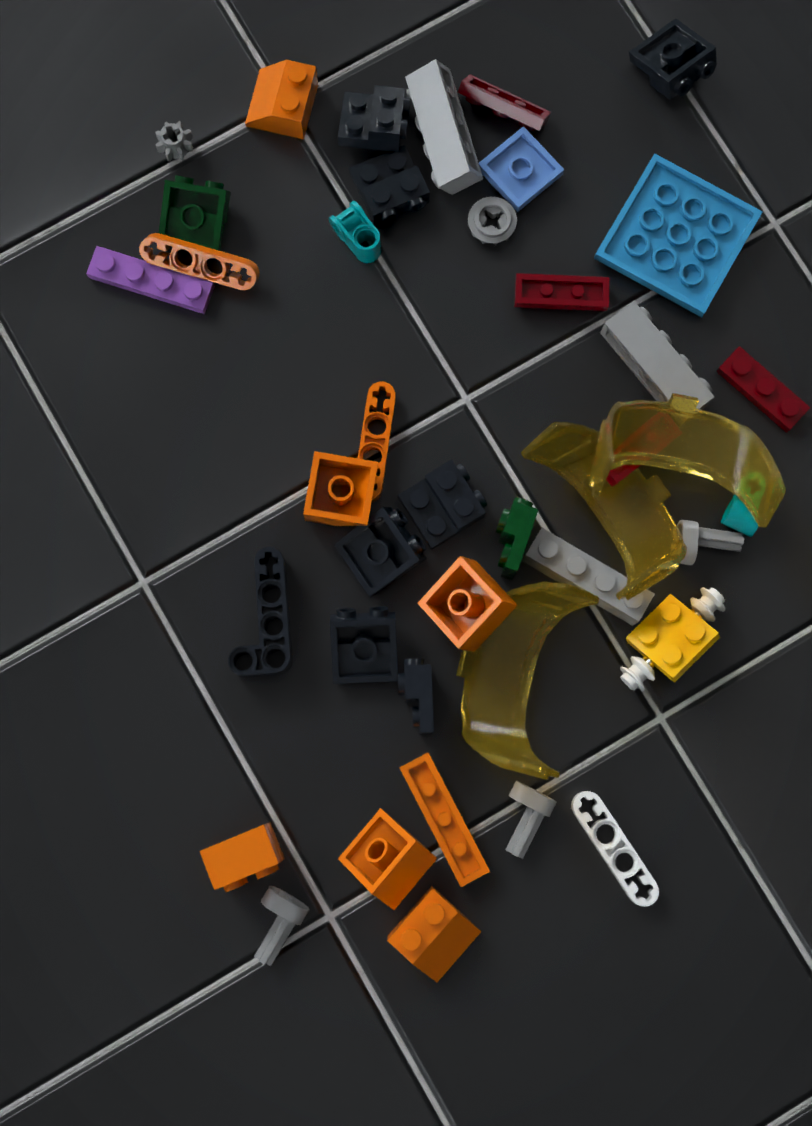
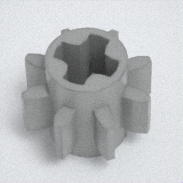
M166 121L161 131L155 132L157 139L160 141L155 144L159 153L165 152L169 162L172 158L184 161V156L187 152H193L194 150L190 142L193 139L191 130L183 131L181 121H178L177 124H169Z

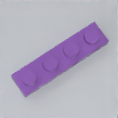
M96 246L86 273L90 279L205 314L215 288L214 283L211 281L155 266L144 260Z

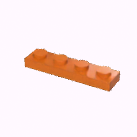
M429 752L399 767L460 887L489 873L490 870Z

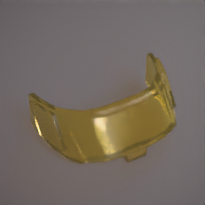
M672 393L669 402L649 400L618 401L612 406L607 420H602L588 483V487H592L591 496L599 497L610 470L622 465H646L670 469L715 481L735 494L745 504L759 527L766 528L785 495L786 489L773 456L751 429L722 415L697 409L698 398Z
M554 422L522 450L521 455L524 459L535 461L556 471L573 485L587 502L624 560L628 580L626 586L615 596L618 600L626 597L629 601L671 575L679 567L678 564L685 558L687 553V546L683 542L679 529L663 504L671 494L658 475H653L646 480L638 468L618 484L611 487L593 461L615 445L613 440L583 425Z
M544 581L528 584L506 592L518 606L475 652L462 650L456 676L465 679L461 703L462 736L474 750L479 752L481 756L501 768L548 780L549 776L559 778L560 772L550 768L536 757L531 750L525 731L526 708L538 656L546 636L564 616L583 607L598 604L600 597L567 583Z

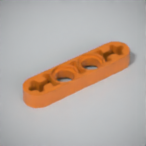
M160 233L148 235L139 246L141 257L149 264L238 290L252 288L259 279L258 266L249 259ZM154 242L157 243V249L162 250L157 255H154L153 249L149 248ZM170 246L173 247L170 252V255L167 252H163L167 251L170 248ZM178 250L188 251L192 256V264H182L177 258ZM210 258L219 260L222 265V272L218 274L212 273L207 267V260ZM242 268L247 269V275L251 276L246 281L242 280L241 274L236 273L240 272ZM229 269H230L231 271H235V272H232V273L229 275V277L226 276V274L228 273Z
M384 381L374 383L368 390L358 459H364V454L369 450H377L382 456L381 461L378 463L377 472H380V476L376 475L374 487L377 490L373 491L372 503L381 497L396 402L393 386ZM381 390L386 391V396L390 397V399L384 400L383 413L377 412L378 400L376 397H373V395H379ZM382 420L386 424L384 433L380 435L372 434L368 429L371 421Z

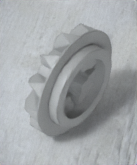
M482 198L469 211L468 226L472 236L478 238L482 244L493 243L496 246L499 242L507 241L516 229V212L512 205L502 198ZM488 216L492 219L500 217L497 222L498 228H495L493 225L484 227Z

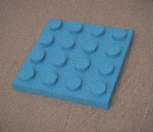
M654 153L597 250L594 259L702 318L763 211Z

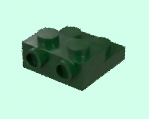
M175 175V181L165 180L159 233L221 251L224 222L227 223L231 192L223 190L224 184L206 181L204 187L193 185L194 179Z
M514 498L510 510L504 508L496 529V533L501 534L499 543L505 545L497 566L503 568L500 577L513 580L519 569L539 510L532 507V502L522 498Z

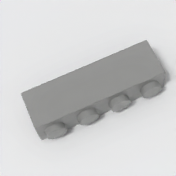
M435 59L405 76L409 88L406 93L407 97L411 98L410 102L414 106L417 115L415 117V124L423 135L425 142L423 144L424 153L432 165V180L438 189L453 195L483 180V176L451 71Z
M633 301L604 323L600 334L678 427L686 423L712 401L714 395L709 383L703 378H698L693 372L688 358L683 354H678L672 347L670 337L663 330L659 331L652 323L650 313L644 307H639Z
M541 528L522 560L632 626L640 621L655 593L544 528Z

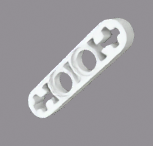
M591 791L577 793L571 802L573 814L629 899L643 907L654 904L659 896L658 885L601 798ZM583 797L586 800H594L595 804L592 806V810L596 816H600L602 812L605 815V818L595 821L591 827L587 824V822L593 820L590 814L579 811V808L582 806L580 800ZM604 824L610 825L614 830V838L607 844L601 843L596 836L597 829ZM628 853L632 857L633 865L629 871L621 872L616 868L615 859L619 854ZM639 869L642 871V874L636 877L643 885L649 884L651 887L647 891L649 895L647 899L642 896H635L638 887L634 881L630 880L626 884L624 880L634 876Z

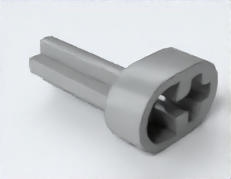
M680 520L675 531L674 562L693 565L696 560L698 546L741 552L742 545L744 544L743 533L699 527L698 522Z
M516 781L509 797L524 804L527 808L505 850L523 859L544 816L550 817L557 801Z
M269 886L261 903L267 909L277 914V917L254 957L259 959V962L272 966L295 924L301 925L310 909L303 902L285 891Z

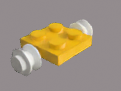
M702 587L700 589L702 597L700 599L694 597L690 599L692 610L675 596L669 594L626 637L627 643L644 656L643 659L632 656L630 659L633 665L629 669L623 666L620 667L623 673L620 678L631 690L635 691L638 688L644 691L643 682L646 679L655 680L654 670L652 669L654 666L675 683L720 638L719 632L704 621L714 622L715 616L713 613L716 610L722 612L726 610L723 604L725 599L716 589L710 588L708 590Z

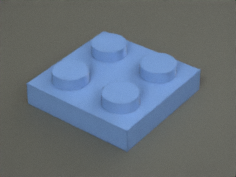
M524 126L479 162L482 175L517 212L564 173L563 167Z

